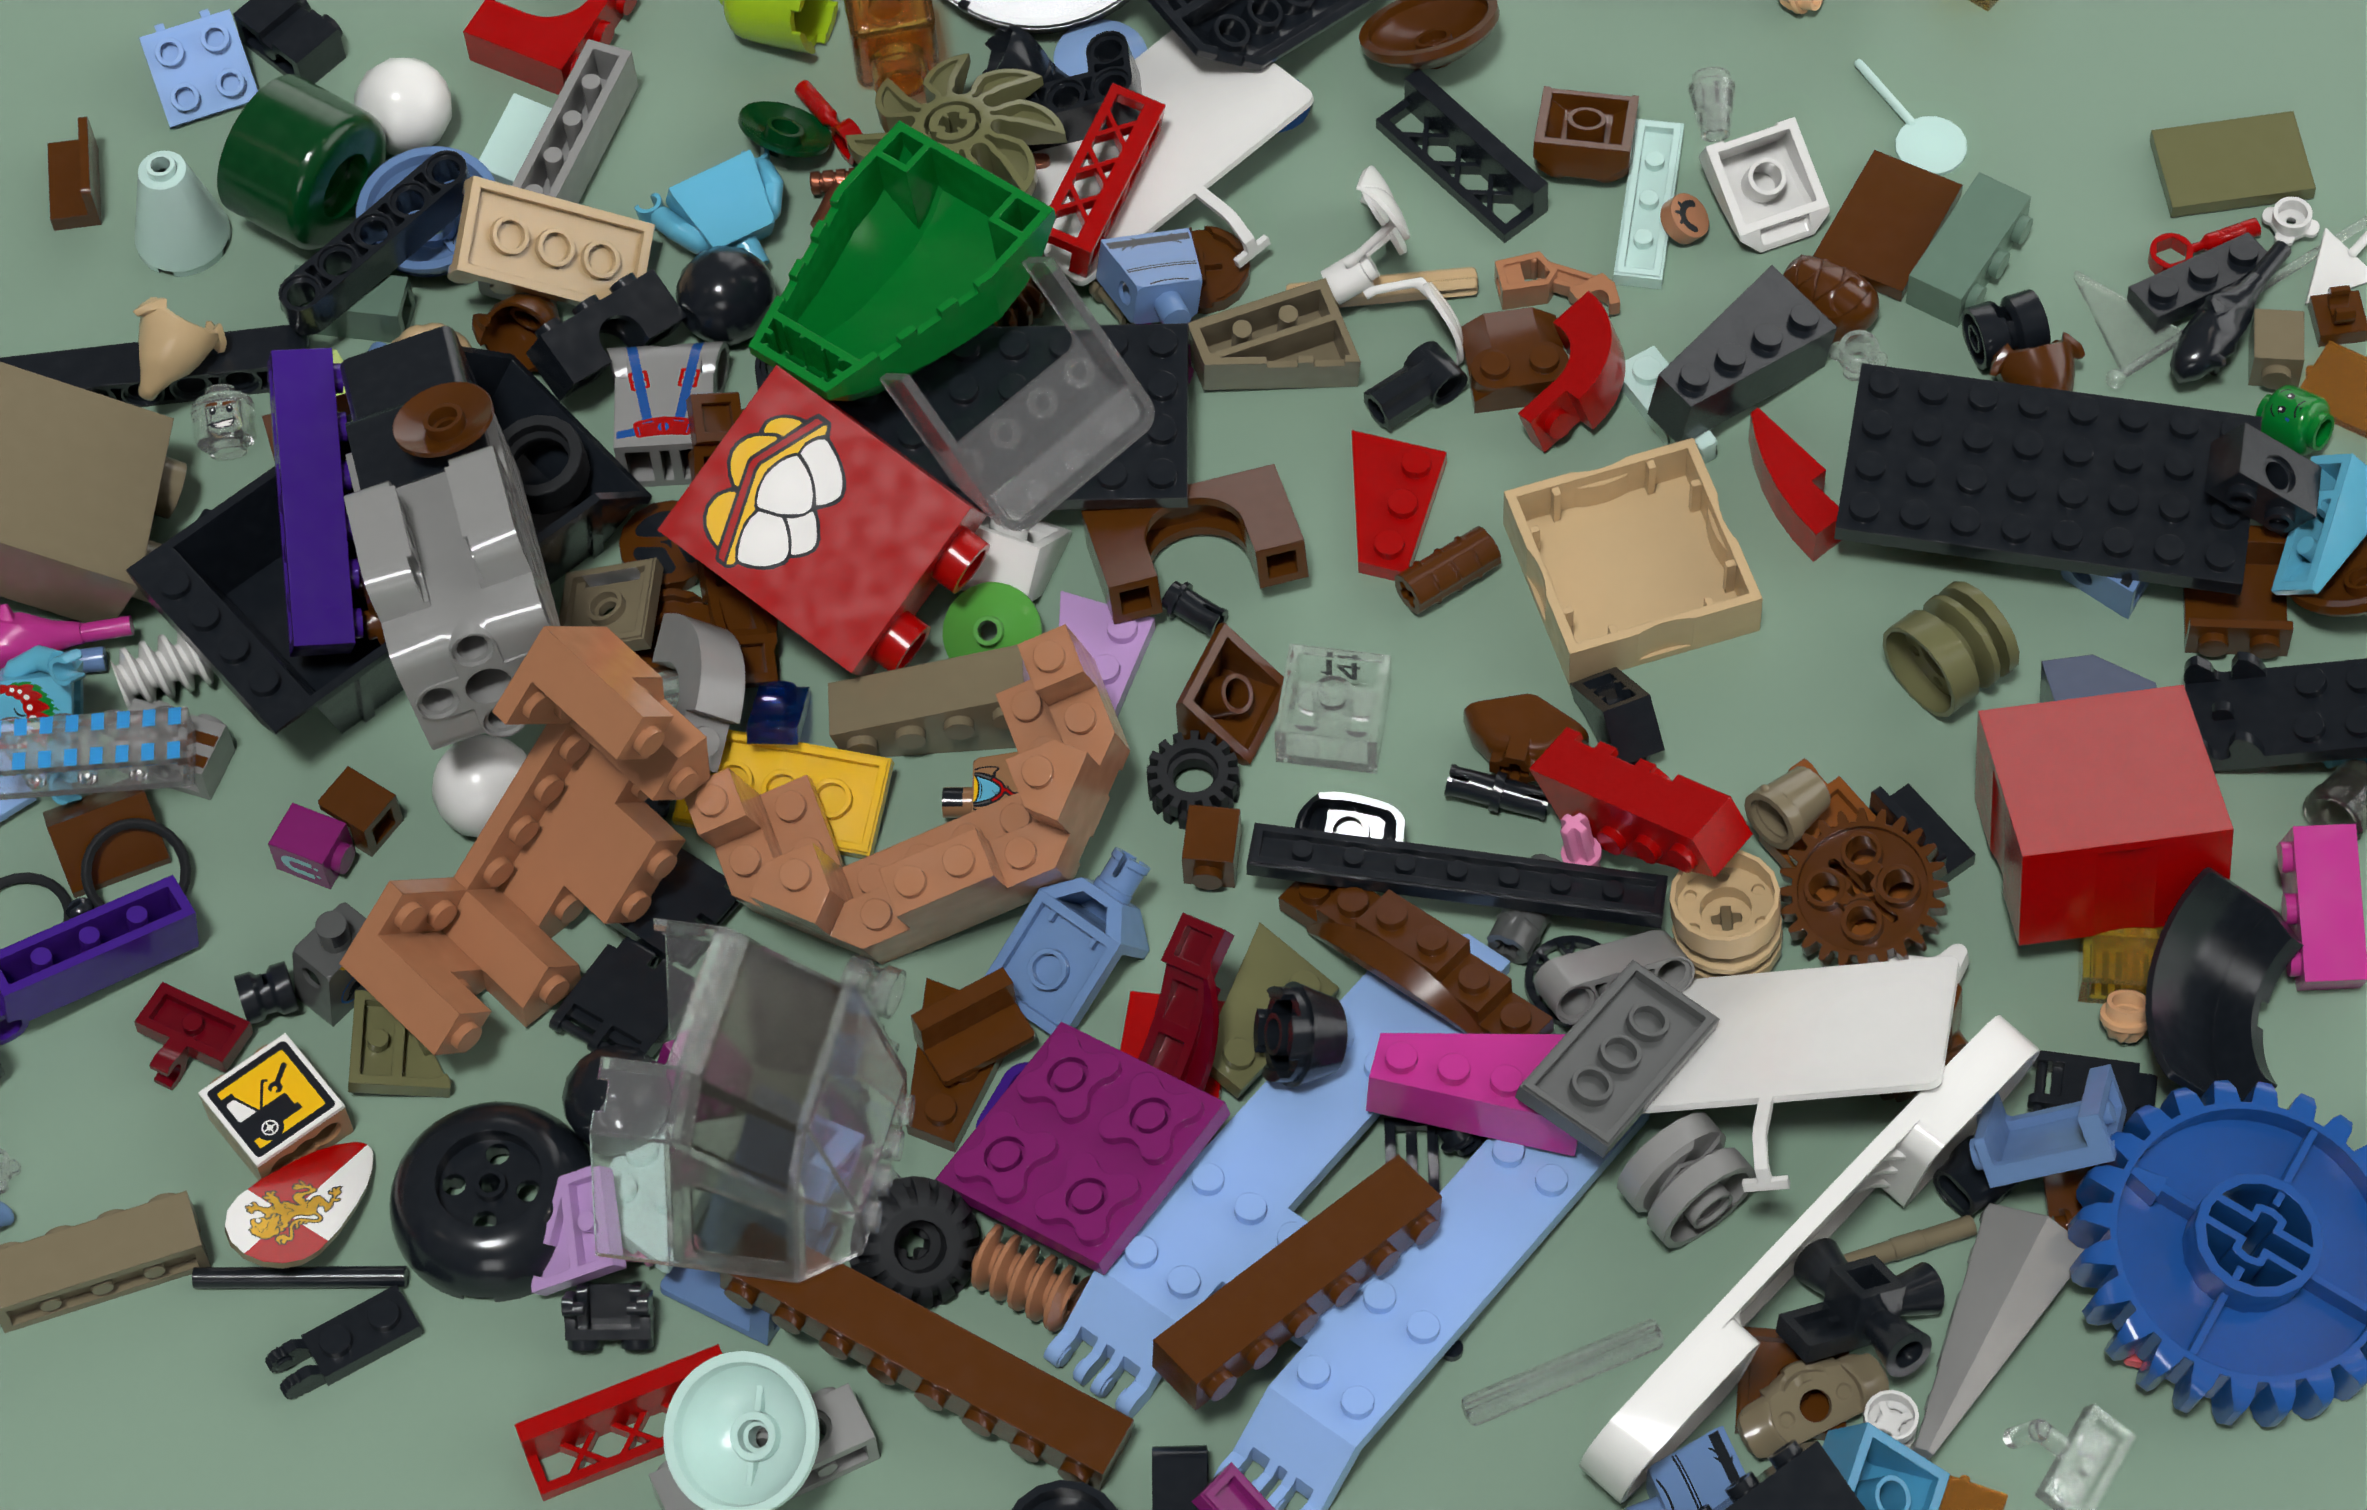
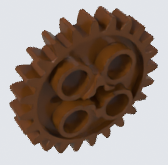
M1859 808L1856 822L1849 823L1846 815L1839 811L1837 815L1838 826L1831 828L1821 819L1818 821L1821 835L1817 839L1810 834L1804 833L1802 836L1806 847L1804 852L1789 849L1788 855L1796 868H1781L1780 870L1783 881L1790 884V886L1780 888L1781 901L1790 903L1781 909V915L1784 922H1794L1788 929L1792 940H1799L1805 937L1801 947L1806 956L1820 949L1818 959L1822 967H1827L1835 958L1838 959L1839 966L1852 965L1853 962L1858 964L1890 961V958L1897 956L1900 960H1907L1909 955L1906 949L1911 945L1923 952L1927 950L1922 937L1923 932L1934 935L1940 933L1939 926L1932 916H1945L1948 913L1946 904L1936 899L1950 895L1948 882L1938 880L1948 873L1944 862H1933L1939 855L1936 844L1932 843L1922 846L1926 836L1921 827L1907 835L1909 825L1906 817L1901 816L1891 826L1889 825L1886 810L1881 809L1875 821H1869L1865 809ZM1872 849L1876 852V856L1867 864L1857 865L1851 862V858L1859 850ZM1838 862L1863 890L1868 891L1872 888L1876 901L1887 911L1898 916V920L1890 922L1865 894L1859 893L1855 895L1851 882L1844 875L1830 868V864ZM1907 882L1914 885L1911 893L1904 898L1897 899L1888 895L1891 887L1897 883ZM1833 885L1839 888L1836 897L1830 901L1822 902L1814 899L1818 889L1823 886ZM1872 919L1877 922L1874 930L1867 935L1860 936L1851 932L1852 927L1859 920Z

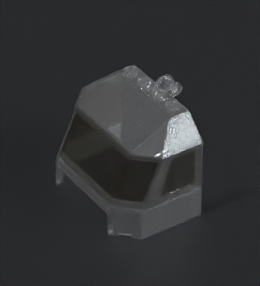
M653 918L654 930L662 932V935L665 936L669 1041L674 1040L666 1064L601 1056L598 1080L608 1081L604 1112L593 1110L589 1133L596 1256L800 1283L862 1255L869 1233H878L880 1228L883 1204L882 1201L877 1200L878 1196L889 1197V1188H891L893 1180L901 1178L894 1171L891 1163L892 1161L900 1162L905 1138L902 1127H911L915 1111V1095L907 1094V1072L866 991L854 984H841L728 927Z

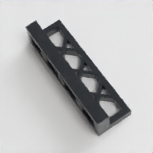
M1419 68L1404 78V99L1376 119V128L1504 243L1548 211V182ZM1412 113L1424 124L1423 133L1402 132L1395 124ZM1428 146L1450 147L1456 153L1455 161H1435L1428 155ZM1460 174L1481 175L1488 181V190H1467L1460 184ZM1492 203L1513 204L1521 213L1505 224L1492 212Z

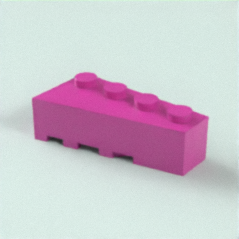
M1380 1033L1369 1075L1366 1111L1574 1157L1578 1145V1140L1515 1098L1519 1086L1566 1034Z

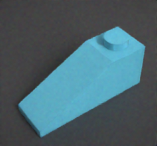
M2353 453L2311 456V461L2322 467L2317 515L2288 533L2271 589L2275 595L2318 594L2367 535V465Z

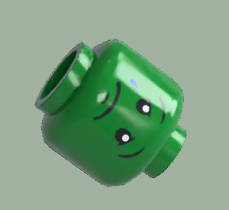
M2284 385L2272 395L2267 394L2259 403L2256 411V416L2262 417L2261 432L2304 457L2314 451L2323 449L2334 430V417L2330 413V406L2326 399L2294 385Z

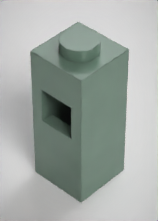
M295 265L294 271L297 270L301 265ZM347 271L340 272V273H338V274L335 275V276L343 275V274L346 273ZM388 275L317 335L391 343L404 330L410 327L416 304L409 277ZM311 302L303 303L299 307L306 306Z

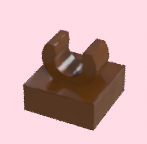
M2350 285L2329 287L2327 294L2310 296L2308 310L2318 347L2367 341V319L2359 290L2351 291Z

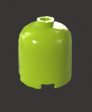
M719 0L721 5H723L724 15L730 29L739 37L751 42L807 54H815L814 46L817 43L826 44L828 42L838 11V2L830 0Z

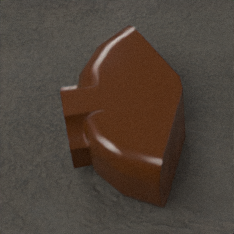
M1527 693L1477 701L1469 704L1463 712V722L1471 743L1489 762V772L1495 774L1498 771L1508 773V779L1524 783L1537 782L1529 768L1566 727L1581 732L1583 736L1582 743L1589 746L1588 733L1580 723L1537 695Z

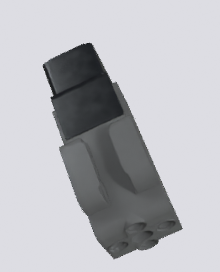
M441 326L347 358L340 366L352 421L345 424L351 453L345 456L354 493L345 495L344 501L359 566L369 598L381 622L393 667L432 750L482 733L501 738L518 733L526 724L505 725L492 711L544 626H560L520 472L513 455H511L510 448L507 445L495 413L490 426L479 439L458 452L441 457L424 458L410 455L398 446L394 438L393 422L397 413L407 401L418 393L430 387L449 382H468L478 385L456 332L449 326Z

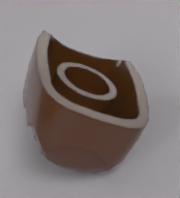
M1801 254L1787 266L1783 273V276L1837 327L1832 342L1834 345L1838 346L1840 343L1866 331L1878 317L1879 297L1877 291L1866 279L1847 267H1840L1827 259Z

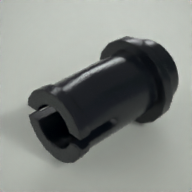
M1178 581L1173 582L1161 602L1162 607L1167 610L1168 617L1173 619L1178 616L1206 633L1210 638L1217 625L1225 623L1228 616L1227 609L1219 607L1194 592L1193 585L1188 581L1184 584Z

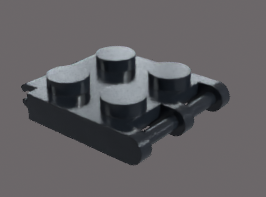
M681 848L676 856L677 863L675 867L660 881L650 897L651 905L646 913L635 922L613 923L609 925L625 936L658 953L657 957L662 960L664 958L670 960L675 956L684 963H688L710 938L708 929L701 924L705 923L717 930L739 905V902L732 896L723 874Z
M627 936L617 948L607 944L553 1014L549 1022V1028L558 1033L565 1030L586 1042L587 1049L591 1052L599 1047L610 1046L609 1043L613 1045L621 1044L639 1048L653 1058L694 1004L695 998L692 989L697 982L694 979L696 975L667 958H664L654 970L659 960L656 957L658 953Z
M2041 1050L2032 1065L2037 1068L2034 1093L2028 1095L2027 1107L2033 1112L2082 1101L2090 1068L2111 1064L2127 1109L2123 1125L2124 1129L2125 1123L2134 1111L2145 1105L2155 1107L2158 1077L2153 1074L2139 1073L2140 1063ZM2047 1071H2052L2050 1094H2045Z

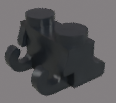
M645 1281L598 1284L584 1282L577 1285L576 1291H566L562 1297L561 1307L565 1322V1341H567V1348L569 1350H595L600 1348V1340H621V1348L625 1350H645L654 1347L655 1306H653V1290H647Z

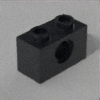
M2245 422L2211 442L2205 492L2227 504L2230 508L2236 509L2262 524L2268 530L2283 536L2316 517L2322 467Z

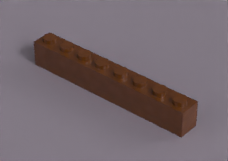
M753 1215L720 1268V1287L725 1290L724 1294L735 1304L746 1309H752L753 1306L771 1314L773 1322L785 1331L792 1334H799L803 1331L819 1340L820 1347L828 1354L841 1360H846L848 1356L866 1365L867 1372L878 1381L887 1385H894L897 1382L915 1392V1398L928 1408L936 1411H942L943 1408L948 1409L961 1416L962 1423L973 1432L985 1437H989L992 1433L1009 1442L1010 1449L1021 1458L1034 1463L1041 1459L1058 1469L1059 1476L1064 1480L1084 1482L1100 1491L1131 1437L1134 1419Z

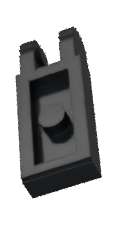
M396 1284L302 1334V1339H291L280 1347L271 1350L265 1358V1363L272 1373H278L288 1370L289 1367H294L312 1357L316 1365H306L298 1369L295 1373H291V1375L282 1380L280 1384V1389L287 1399H297L299 1396H303V1394L309 1393L324 1384L330 1386L419 1338L423 1331Z

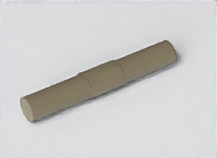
M1966 1215L1922 1230L1918 1229L1902 1234L1887 1241L1843 1255L1848 1262L1876 1255L1886 1264L1977 1235V1229L1972 1216Z

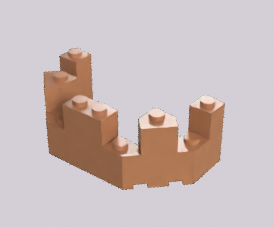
M1066 624L1017 644L1030 680L996 694L1018 751L1017 755L1006 759L1018 791L1016 794L845 866L814 783L808 775L759 794L732 770L727 768L711 775L709 780L684 798L697 834L715 849L732 896L750 910L792 926L801 932L835 946L838 945L881 965L1032 901L1039 888L1075 878L1081 865L1079 860L1089 837H1093L1110 799L1108 794L1118 771H1122L1130 753V748L1094 658Z
M544 626L492 712L505 725L547 724L454 877L389 881L339 963L434 1056L466 1053L478 1042L482 1035L481 1028L492 1012L476 997L484 989L497 999L525 1027L529 1026L569 995L581 979L580 967L551 938L576 919L584 909V906L593 912L604 924L635 922L649 909L651 905L650 897L660 881L675 867L677 863L676 856L686 841L645 801L648 798L652 801L682 800L710 779L707 737L664 699L662 677L607 627Z

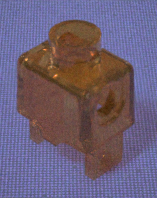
M842 0L855 74L859 84L864 87H874L877 93L880 85L889 78L909 97L923 92L924 78L934 66L940 63L932 0Z

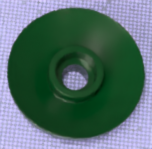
M759 101L747 104L739 113L738 124L743 133L755 143L768 149L770 155L781 159H787L791 156L814 157L825 153L830 147L832 135L827 126L822 125L814 115L795 106L779 102Z

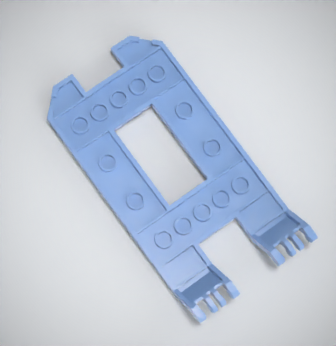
M1461 934L1470 940L1471 954L1505 975L1509 973L1511 961L1470 934ZM1367 971L1340 1000L1346 1016L1348 1033L1346 1053L1340 1068L1331 1075L1294 1088H1289L1282 1082L1266 1081L1196 1157L1108 1272L1102 1275L1093 1271L1063 1329L1048 1345L1043 1358L1057 1368L1063 1367L1078 1349L1082 1340L1085 1341L1093 1349L1076 1365L1073 1371V1379L1082 1386L1086 1385L1104 1366L1107 1358H1109V1363L1092 1382L1090 1392L1099 1398L1105 1397L1120 1379L1124 1370H1126L1136 1378L1128 1388H1125L1120 1393L1115 1402V1409L1133 1418L1151 1398L1162 1378L1152 1367L1153 1339L1308 1223V1221L1294 1211L1381 1115L1366 1111L1369 1075L1380 1033L1465 1034L1464 1032L1378 976ZM1650 1113L1642 1114L1604 1158L1579 1141L1574 1157L1488 1138L1439 1193L1442 1196L1440 1226L1436 1233L1424 1244L1417 1245L1414 1243L1403 1251L1398 1261L1388 1272L1381 1276L1373 1274L1360 1284L1357 1293L1341 1307L1333 1305L1321 1314L1315 1326L1307 1334L1300 1338H1295L1294 1336L1290 1338L1291 1341L1302 1349L1267 1387L1236 1446L1218 1467L1215 1476L1231 1462L1244 1474L1252 1461H1255L1265 1469L1251 1484L1264 1498L1275 1487L1278 1479L1282 1480L1278 1488L1267 1499L1276 1510H1284L1296 1491L1308 1499L1301 1510H1328L1365 1445L1649 1120Z

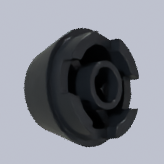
M1296 981L1289 982L1285 986L1269 987L1266 990L1270 998L1267 1009L1257 1008L1253 1032L1254 1051L1256 1053H1265L1268 1068H1265V1071L1262 1073L1263 1077L1269 1082H1282L1285 1086L1294 1088L1335 1073L1344 1060L1348 1037L1346 1016L1340 1001L1335 997Z

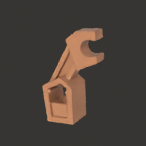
M1540 251L1495 261L1494 281L1502 310L1548 304L1554 293L1567 296L1569 302L1573 305L1586 292L1590 291L1599 301L1604 302L1608 306L1609 315L1620 313V299L1615 282L1603 273L1592 275L1550 262ZM1536 278H1538L1537 280L1525 281V280H1527V279H1536Z

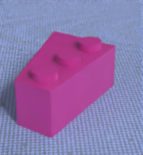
M2356 824L2293 826L2276 846L2283 891L2281 900L2282 917L2304 945L2286 966L2287 974L2289 977H2295L2297 991L2361 988L2367 982V950Z

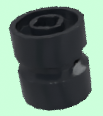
M2031 289L2004 296L2001 299L2000 306L1995 302L1987 301L1965 308L1962 311L1961 320L1965 342L1974 363L1979 369L1991 368L1993 356L2007 343L2013 350L2051 343L2050 328L2044 307L2037 294Z

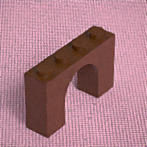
M1275 464L1188 484V508L1086 509L1081 511L1087 549L1114 625L1163 613L1158 576L1152 561L1164 547L1188 536L1217 535L1239 544L1249 558L1260 589L1309 577L1304 538Z

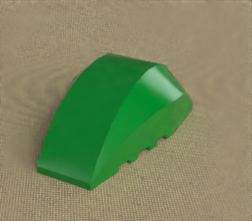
M899 120L837 186L829 200L831 207L823 221L818 220L810 234L811 243L801 260L796 259L788 274L790 281L781 296L776 295L748 346L750 354L773 368L776 365L780 366L826 400L853 401L877 395L961 346L1004 315L1025 288L1044 253L1056 218L1055 210Z

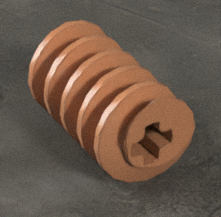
M996 1224L985 1236L973 1258L972 1286L980 1291L989 1289L990 1296L997 1301L1007 1299L1008 1307L1017 1312L1025 1309L1026 1317L1034 1322L1043 1319L1044 1327L1049 1331L1056 1332L1061 1330L1088 1283L1090 1275L1084 1277L1075 1285L1073 1280L1076 1274V1267L1069 1264L1059 1275L1056 1274L1057 1256L1051 1254L1041 1265L1038 1264L1039 1246L1031 1245L1022 1255L1019 1253L1022 1237L1014 1234L1003 1244L1001 1240L1004 1234V1226Z

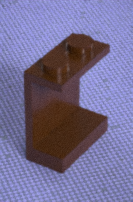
M2250 525L2241 595L2183 587L2185 653H2200L2207 657H2218L2224 654L2236 655L2238 651H2244L2257 656L2259 659L2287 656L2293 634V621H2287L2286 595L2277 596L2271 589L2288 533L2281 536L2268 530L2265 526Z

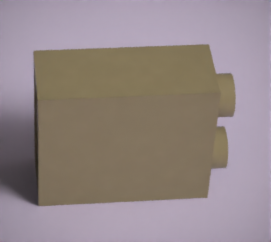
M0 362L1 597L84 623L117 618L131 597L149 602L128 575L126 569L162 545L161 543L149 540L153 517L156 515L169 519L176 508L182 492L187 465L185 462L166 457L174 418Z

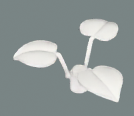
M1371 165L1362 171L1356 189L1362 192L1360 202L1370 208L1381 225V229L1359 249L1320 271L1321 275L1327 279L1332 294L1339 305L1362 292L1369 300L1377 294L1410 288L1418 289L1435 306L1449 327L1455 341L1456 364L1459 365L1464 360L1462 329L1453 309L1432 282L1429 283L1423 277L1374 285L1373 280L1378 278L1380 274L1370 256L1389 240H1391L1400 256L1405 254L1407 247L1404 240L1410 238V232L1386 181L1378 170Z

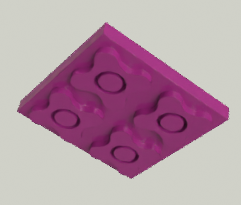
M1061 1022L935 1180L954 1189L969 1206L1105 1275L1225 1122L1230 1112L1226 1102Z

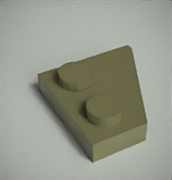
M355 990L348 1092L450 1098L451 1081L447 1073H443L436 1057L368 991Z

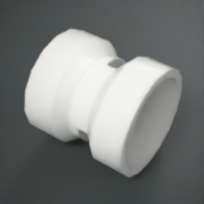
M1896 1390L1880 1391L1873 1395L1866 1404L1863 1423L1868 1422L1912 1450L1919 1421L1917 1405L1911 1397Z

